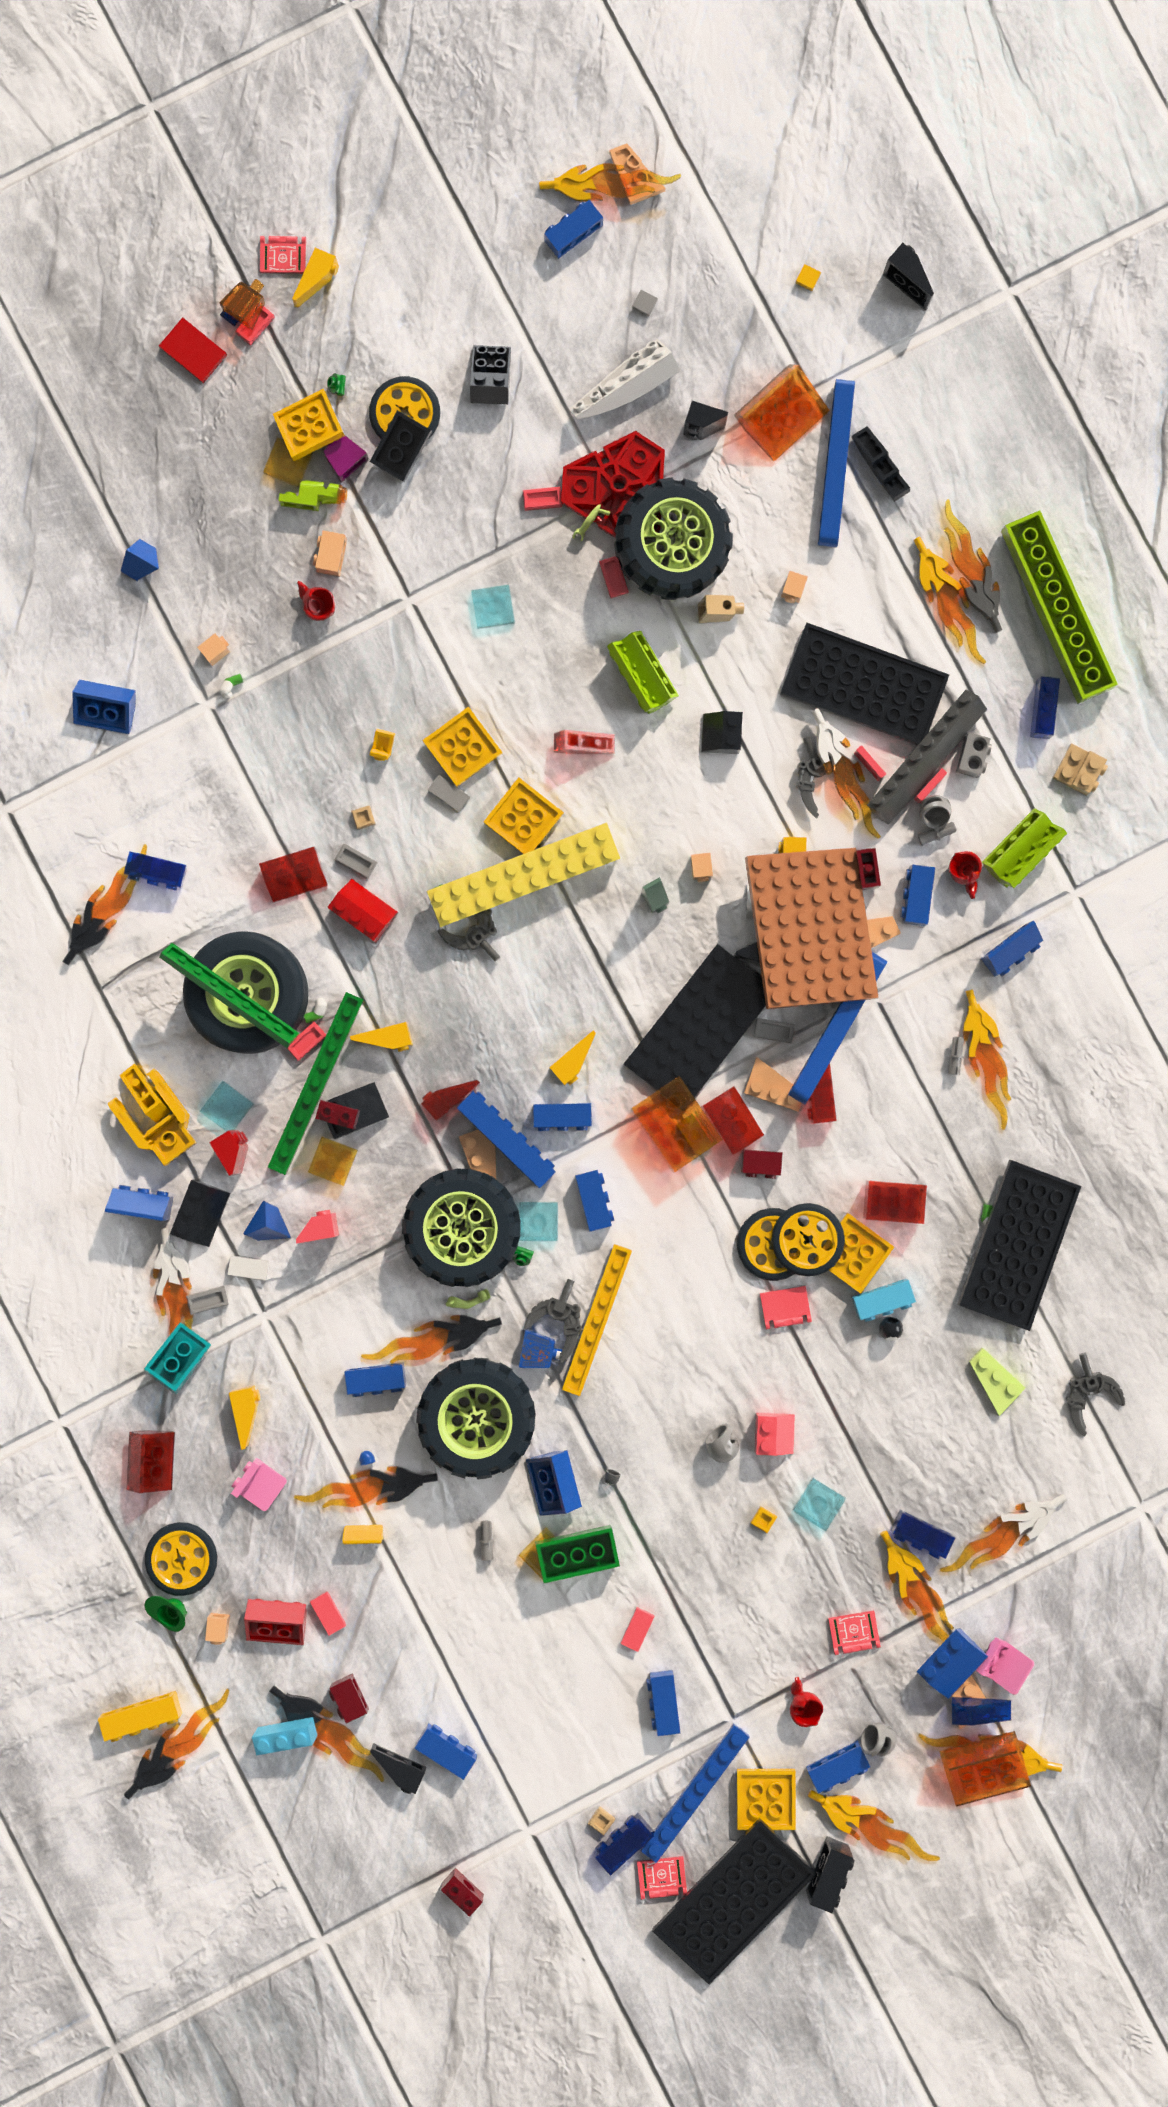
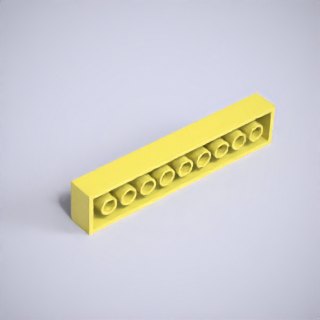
M604 823L426 892L440 927L616 861L620 859L608 824Z

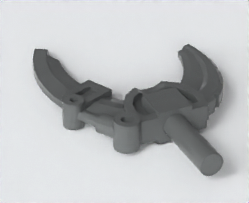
M810 736L803 738V742L811 760H802L797 764L799 779L795 786L800 790L807 810L817 819L819 816L817 813L818 808L812 795L815 788L814 777H822L828 771H831L838 775L847 786H852L853 781L848 769L840 760L833 766L829 756L830 761L823 764L816 753Z
M491 909L474 914L475 919H477V925L471 926L465 936L451 934L443 928L438 930L441 938L455 949L475 950L481 946L495 962L500 958L499 954L486 941L491 935L494 936L497 933L494 921H492Z
M567 1279L560 1300L551 1297L550 1300L539 1302L537 1306L532 1308L531 1313L528 1314L524 1329H531L536 1321L547 1314L557 1321H564L565 1326H563L566 1341L560 1353L561 1358L559 1360L561 1363L565 1362L572 1354L577 1344L578 1335L583 1330L579 1321L580 1306L566 1303L575 1282Z
M1081 1353L1079 1357L1085 1376L1080 1378L1072 1377L1070 1379L1071 1393L1070 1397L1066 1398V1402L1070 1406L1073 1423L1085 1437L1087 1432L1085 1431L1086 1425L1083 1420L1082 1410H1085L1086 1400L1084 1399L1086 1395H1095L1104 1389L1122 1406L1125 1405V1397H1123L1124 1394L1119 1384L1113 1378L1100 1372L1092 1373L1087 1354Z

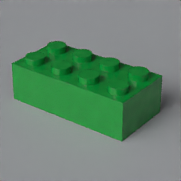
M611 1525L535 1541L543 1583L620 1567Z

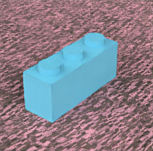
M908 1279L851 1296L858 1319H864V1322L874 1320L875 1315L881 1313L883 1316L894 1313L893 1310L901 1308V1310L910 1308L912 1303L916 1302Z
M313 1717L258 1727L252 1736L256 1756L312 1746L317 1737V1731Z

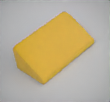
M352 1525L344 1527L343 1544L382 1543V1525Z

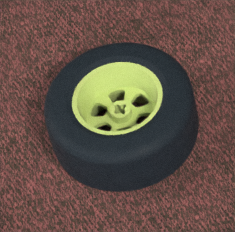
M238 931L213 939L194 956L197 961L241 992L248 990L250 993L249 998L297 1030L304 1018L308 1005V983L300 962L284 945L260 933ZM241 969L243 980L236 983L231 979L230 973ZM254 969L264 974V978L259 983H254L250 980ZM185 976L183 982V1002L186 1014L196 1031L209 1043L221 1049L242 1054L261 1053L281 1045L241 1015L238 1017L232 1015L228 1011V1006ZM271 988V999L269 1001L259 997L261 989Z

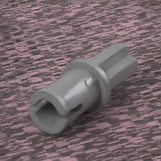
M950 822L943 827L933 828L918 834L919 842L923 846L935 840L940 841V838L955 833L956 826L953 822Z
M955 1036L952 1039L951 1055H948L950 1057L948 1074L960 1075L961 1061L964 1058L962 1056L964 1038Z
M488 1520L481 1521V1539L479 1540V1543H481V1560H493L494 1539H492V1522Z

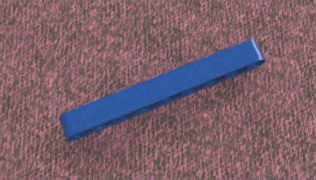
M835 380L818 546L836 548L838 546L855 381Z
M872 952L877 981L888 961ZM866 1000L841 1002L790 1089L789 1096L804 1105L807 1103Z

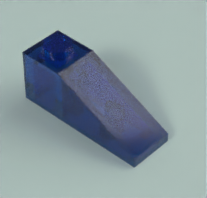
M952 1697V1725L973 1726L1011 1721V1700Z

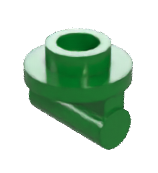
M336 373L330 376L327 380L329 391L338 396H344L346 376Z
M518 1246L512 1259L519 1266L529 1265L534 1251Z

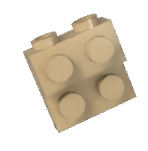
M1071 743L1053 779L1084 795H1088L1090 792L1094 793L1099 785V782L1096 781L1098 776H1103L1108 766L1105 765L1107 759L1092 751L1087 752Z

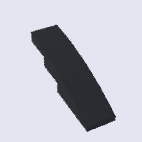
M868 426L851 436L868 466L894 502L910 492L909 485L901 477L899 469L889 458V452Z

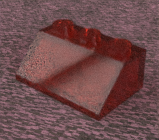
M315 847L259 863L273 903L328 886L320 857Z
M735 1086L702 1105V1108L731 1155L736 1154L764 1136Z
M152 1430L129 1432L126 1490L136 1493L172 1490L175 1432Z

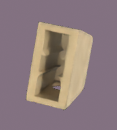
M705 595L698 603L699 623L730 621L735 614H744V603H735L734 596Z

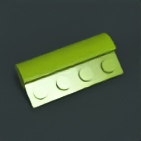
M641 631L632 632L621 641L612 642L607 646L610 657L617 663L620 674L625 677L630 691L635 694L639 706L648 714L653 713L679 697Z
M1034 808L981 863L1003 886L1015 888L1068 833L1064 828L1053 824L1046 813Z

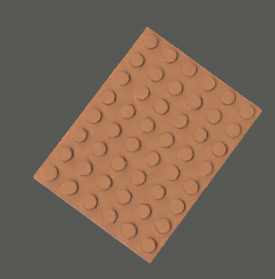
M856 848L745 857L766 1009L879 998L863 890L860 886L855 854Z

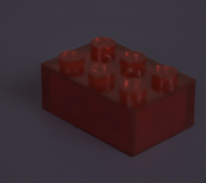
M866 1180L863 1219L924 1224L927 1185Z

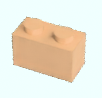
M322 531V536H319L317 540V547H319L318 555L315 554L313 566H315L318 573L340 577L347 544L346 535Z

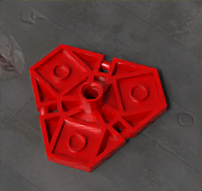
M634 431L604 446L603 451L599 453L593 451L563 466L561 503L584 519L600 504V509L610 511V515L607 516L605 514L603 519L597 516L593 522L598 524L599 529L616 539L614 530L617 519L626 503L635 492L645 485H651L657 482L658 479H663L665 449L639 432ZM607 458L608 462L603 464L601 460ZM616 483H622L624 485V488L616 489L614 485ZM660 512L655 514V516L659 520H661ZM654 525L655 532H660V525Z

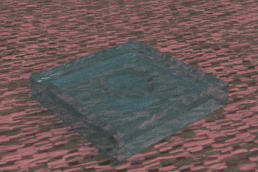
M509 585L471 590L477 629L515 623Z
M222 1081L200 1112L227 1132L228 1130L236 1129L254 1103L225 1081Z
M519 1202L521 1220L519 1241H558V1202Z
M812 1477L793 1511L824 1531H827L846 1497Z

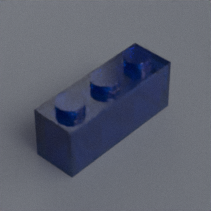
M1041 676L1036 681L1030 737L1050 739L1054 736L1060 678Z
M129 851L124 874L128 876L129 880L139 882L140 879L147 880L149 885L158 886L160 883L166 885V889L177 891V888H183L187 865Z
M901 1509L890 1530L894 1534L895 1539L901 1542L907 1540L912 1543V1547L920 1551L924 1548L929 1551V1555L937 1559L940 1557L946 1559L955 1540L953 1534Z
M639 1813L635 1816H629L624 1822L625 1825L620 1829L616 1828L606 1842H600L595 1848V1859L610 1876L654 1837V1830Z

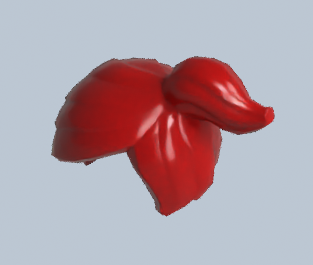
M301 581L297 582L299 596L303 600V610L310 619L323 621L335 613L334 597L329 590L322 587L308 588Z
M957 852L953 855L949 864L950 876L956 883L965 885L970 898L975 899L977 892L976 880L979 879L982 870L981 860L973 852Z
M795 1677V1682L791 1685V1693L794 1696L790 1705L791 1718L801 1727L817 1726L823 1713L822 1702L815 1694L803 1691L802 1682L799 1677Z

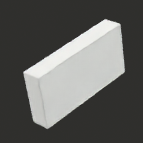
M231 1255L228 1275L267 1280L269 1261Z

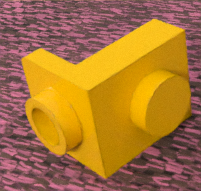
M376 729L373 746L369 755L379 761L388 760L392 753L395 733Z

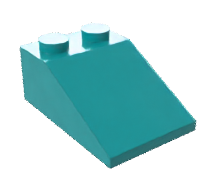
M180 1322L146 1365L144 1371L176 1395L204 1357L211 1344Z

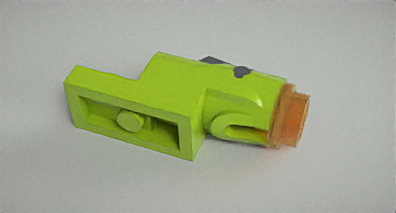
M315 476L311 481H301L298 496L293 492L279 493L278 501L283 507L319 511L320 502L321 504L340 505L341 503H346L348 490L336 482Z

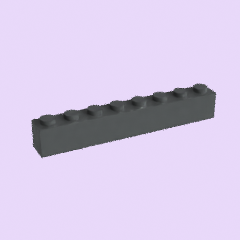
M965 690L867 804L876 818L889 825L987 711L986 706L978 695Z

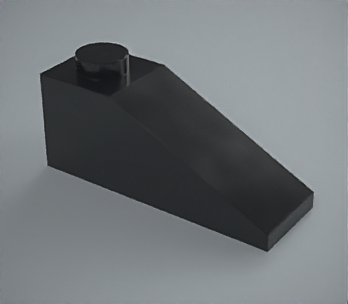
M373 1743L370 1753L395 1784L407 1794H416L425 1774L426 1766Z

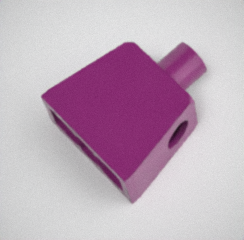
M347 436L326 445L327 448L323 451L325 458L341 482L369 459L367 452Z

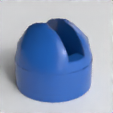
M364 1451L360 1454V1466L376 1462L374 1454L370 1451Z

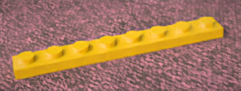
M616 1244L613 1245L562 1387L564 1391L578 1396L581 1395L632 1253L630 1249Z

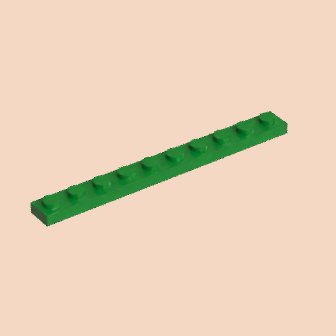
M348 992L345 993L268 1168L284 1175L287 1174L364 999Z

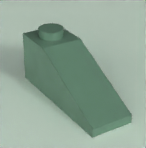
M660 877L642 887L641 894L652 913L656 911L658 914L667 909L666 905L669 904V899Z

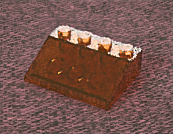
M789 364L736 412L734 416L747 434L771 460L776 461L830 410L800 366Z
M680 1076L630 1109L673 1173L723 1140Z
M1015 1731L939 1751L956 1807L1031 1787Z

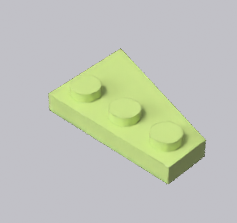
M983 1348L969 1361L995 1411L1000 1416L1022 1393L1025 1387Z

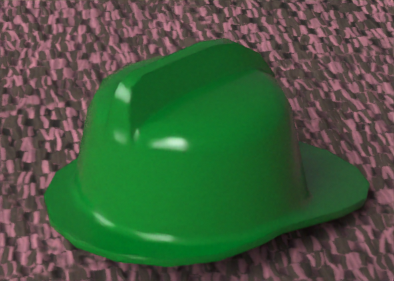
M151 1596L146 1599L144 1603L145 1610L154 1620L173 1632H179L184 1628L187 1611L185 1605L180 1600L175 1598L165 1599L160 1596Z

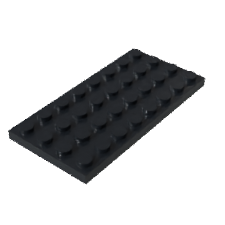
M806 622L780 695L919 745L929 733L950 674Z
M717 943L624 1062V1065L684 1111L765 1008L762 978Z
M1009 1160L957 1305L1030 1331L1082 1186Z
M759 1818L652 1928V1932L710 1985L817 1875L816 1870Z

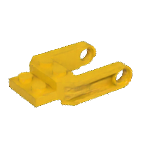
M154 1068L146 1075L156 1085L155 1089L173 1112L172 1115L165 1117L144 1134L118 1098L115 1097L107 1104L137 1147L154 1151L162 1164L167 1166L197 1142L187 1130L190 1114L160 1073Z

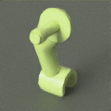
M597 505L585 519L582 526L575 530L573 539L576 534H580L582 537L581 541H583L585 532L598 514L603 513L608 516L610 511L600 509L601 505Z
M485 1289L477 1293L478 1297L467 1301L451 1296L448 1298L446 1306L469 1309L490 1299V1294Z

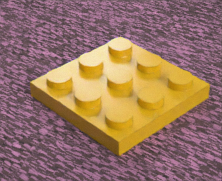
M324 389L273 414L293 461L345 436Z
M469 707L422 740L456 787L503 754Z
M518 777L483 823L522 854H525L538 847L564 812Z
M846 1213L840 1221L845 1237L844 1250L838 1262L829 1271L861 1294L894 1249V1246L852 1215ZM828 1239L822 1246V1249L825 1251L832 1248V1242ZM818 1255L814 1257L816 1262H818Z
M737 1769V1830H748L759 1818L772 1830H796L795 1769Z

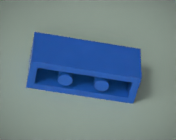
M590 200L586 203L582 202L576 207L574 212L564 215L555 226L551 225L546 229L544 241L559 259L602 227L603 216Z
M912 864L909 869H906L905 880L908 883L907 888L903 890L905 907H902L900 912V918H903L902 923L920 926L928 925L935 867Z
M591 1103L533 1104L534 1127H538V1131H549V1127H557V1131H569V1127H576V1131L588 1130V1126H592Z
M597 1169L575 1175L589 1231L612 1226L611 1222L615 1220L612 1210L608 1211L606 1203L610 1202L607 1191L603 1192L602 1184H605L603 1173H598Z
M404 1362L346 1369L344 1371L347 1395L352 1394V1397L364 1396L365 1392H371L372 1395L383 1394V1390H391V1393L400 1392L402 1388L406 1387Z
M673 1670L650 1673V1679H647L648 1691H652L653 1696L652 1699H649L650 1711L655 1712V1718H651L652 1728L657 1730V1736L681 1734Z
M428 1723L415 1744L416 1750L463 1780L477 1759L476 1751L468 1745L463 1746L455 1736L446 1735L435 1724L431 1725Z
M857 1740L806 1766L819 1794L832 1790L833 1786L838 1783L844 1784L848 1782L850 1777L856 1774L862 1775L866 1773L868 1768H870V1764Z

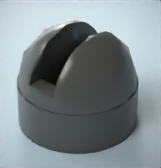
M606 1469L604 1481L613 1486L617 1484L621 1474L615 1470Z

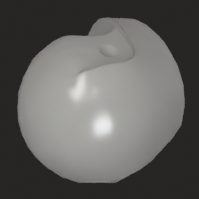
M930 795L925 798L920 806V819L924 825L935 829L943 827L948 823L952 813L949 800L940 795Z
M727 1423L715 1428L705 1440L710 1457L720 1463L733 1460L739 1450L737 1438L730 1439L732 1427Z
M874 1723L866 1726L861 1736L863 1752L871 1757L875 1755L882 1757L890 1754L896 1746V1734L893 1729L884 1723Z

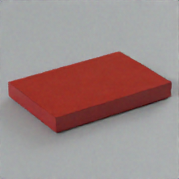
M183 317L159 344L161 350L202 383L208 379L227 356L223 349Z

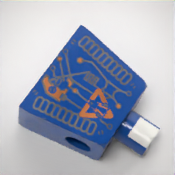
M525 1330L519 1368H550L551 1360L560 1361L562 1349L554 1348L555 1339L531 1330Z

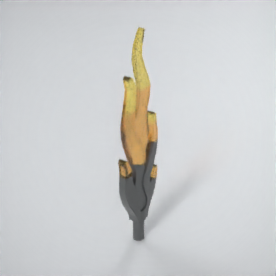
M947 499L945 502L946 518L959 536L962 547L961 552L958 548L954 532L949 527H946L944 532L949 539L951 557L958 570L972 584L975 592L964 577H961L959 582L964 589L969 603L984 615L987 620L991 621L995 633L1002 631L997 618L1000 601L998 582L993 583L991 590V565L981 548L976 550L981 563L977 560L972 548L970 533L953 515L950 499Z

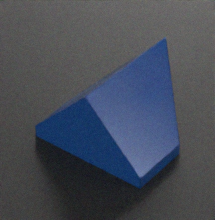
M139 539L126 549L121 572L138 582L139 579L158 570L157 549Z
M266 1201L261 1203L243 1233L257 1241L291 1238L278 1207Z

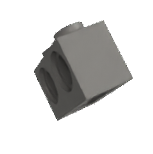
M968 732L964 739L956 772L976 778L980 777L982 773L984 774L987 768V763L985 762L986 755H990L992 744H990L991 738ZM974 742H978L981 744V751H977L974 749ZM975 761L977 769H971L968 762Z

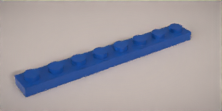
M733 1723L641 1847L642 1853L655 1863L658 1862L750 1738L749 1734Z

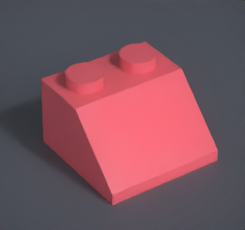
M330 1210L316 1212L317 1216L311 1217L297 1237L296 1244L338 1236L339 1230L336 1213H330Z
M756 1413V1455L777 1456L793 1454L794 1414Z

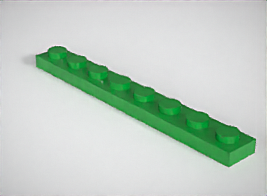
M171 943L161 952L160 959L284 1047L288 1048L298 1037L299 1032L175 944Z

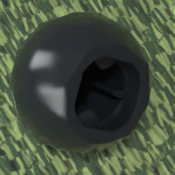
M884 1318L880 1322L879 1333L886 1340H897L903 1333V1324L897 1318Z

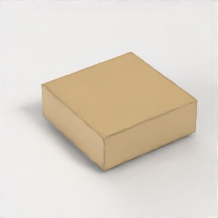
M369 805L351 811L357 830L376 824Z
M599 1806L588 1821V1825L604 1836L615 1821V1817Z

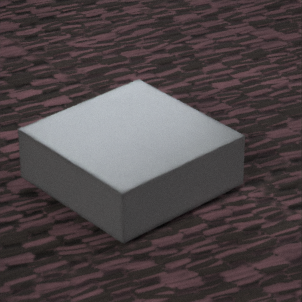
M640 290L632 305V309L649 317L658 298Z

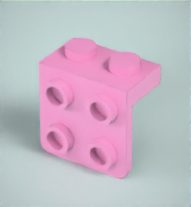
M256 1458L253 1463L250 1461L243 1469L245 1472L243 1477H238L231 1486L234 1488L231 1494L236 1498L241 1495L262 1511H267L287 1483V1480Z
M995 1637L988 1646V1651L986 1652L988 1658L976 1671L983 1676L991 1678L1008 1692L1016 1695L1032 1670L1034 1661L1008 1642Z

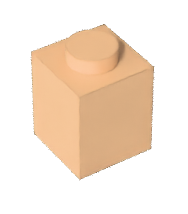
M789 571L781 597L786 602L799 603L808 576Z
M216 633L197 647L212 666L230 653L227 649V646H229L228 642L223 636L219 638Z
M711 854L691 855L693 880L697 879L698 882L709 881V878L713 876Z
M210 1613L207 1617L205 1641H210L214 1645H220L222 1642L225 1643L228 1638L230 1615Z

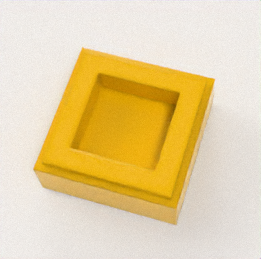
M804 264L796 284L813 291L821 272Z
M760 1506L750 1523L768 1533L777 1516Z

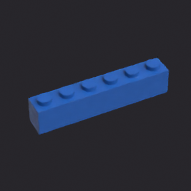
M472 1091L457 1106V1109L538 1188H541L556 1172L553 1169L555 1165L549 1159L544 1161L539 1156L541 1152L534 1145L530 1147L526 1143L528 1139L520 1131L516 1133L512 1129L514 1125L506 1118L502 1120L498 1116L500 1112L493 1105L489 1107L484 1102L486 1098L479 1091L477 1093Z

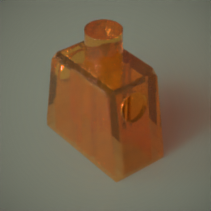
M254 279L250 287L243 282H239L220 301L222 310L253 330L265 305L263 296L259 294L264 285L257 279Z

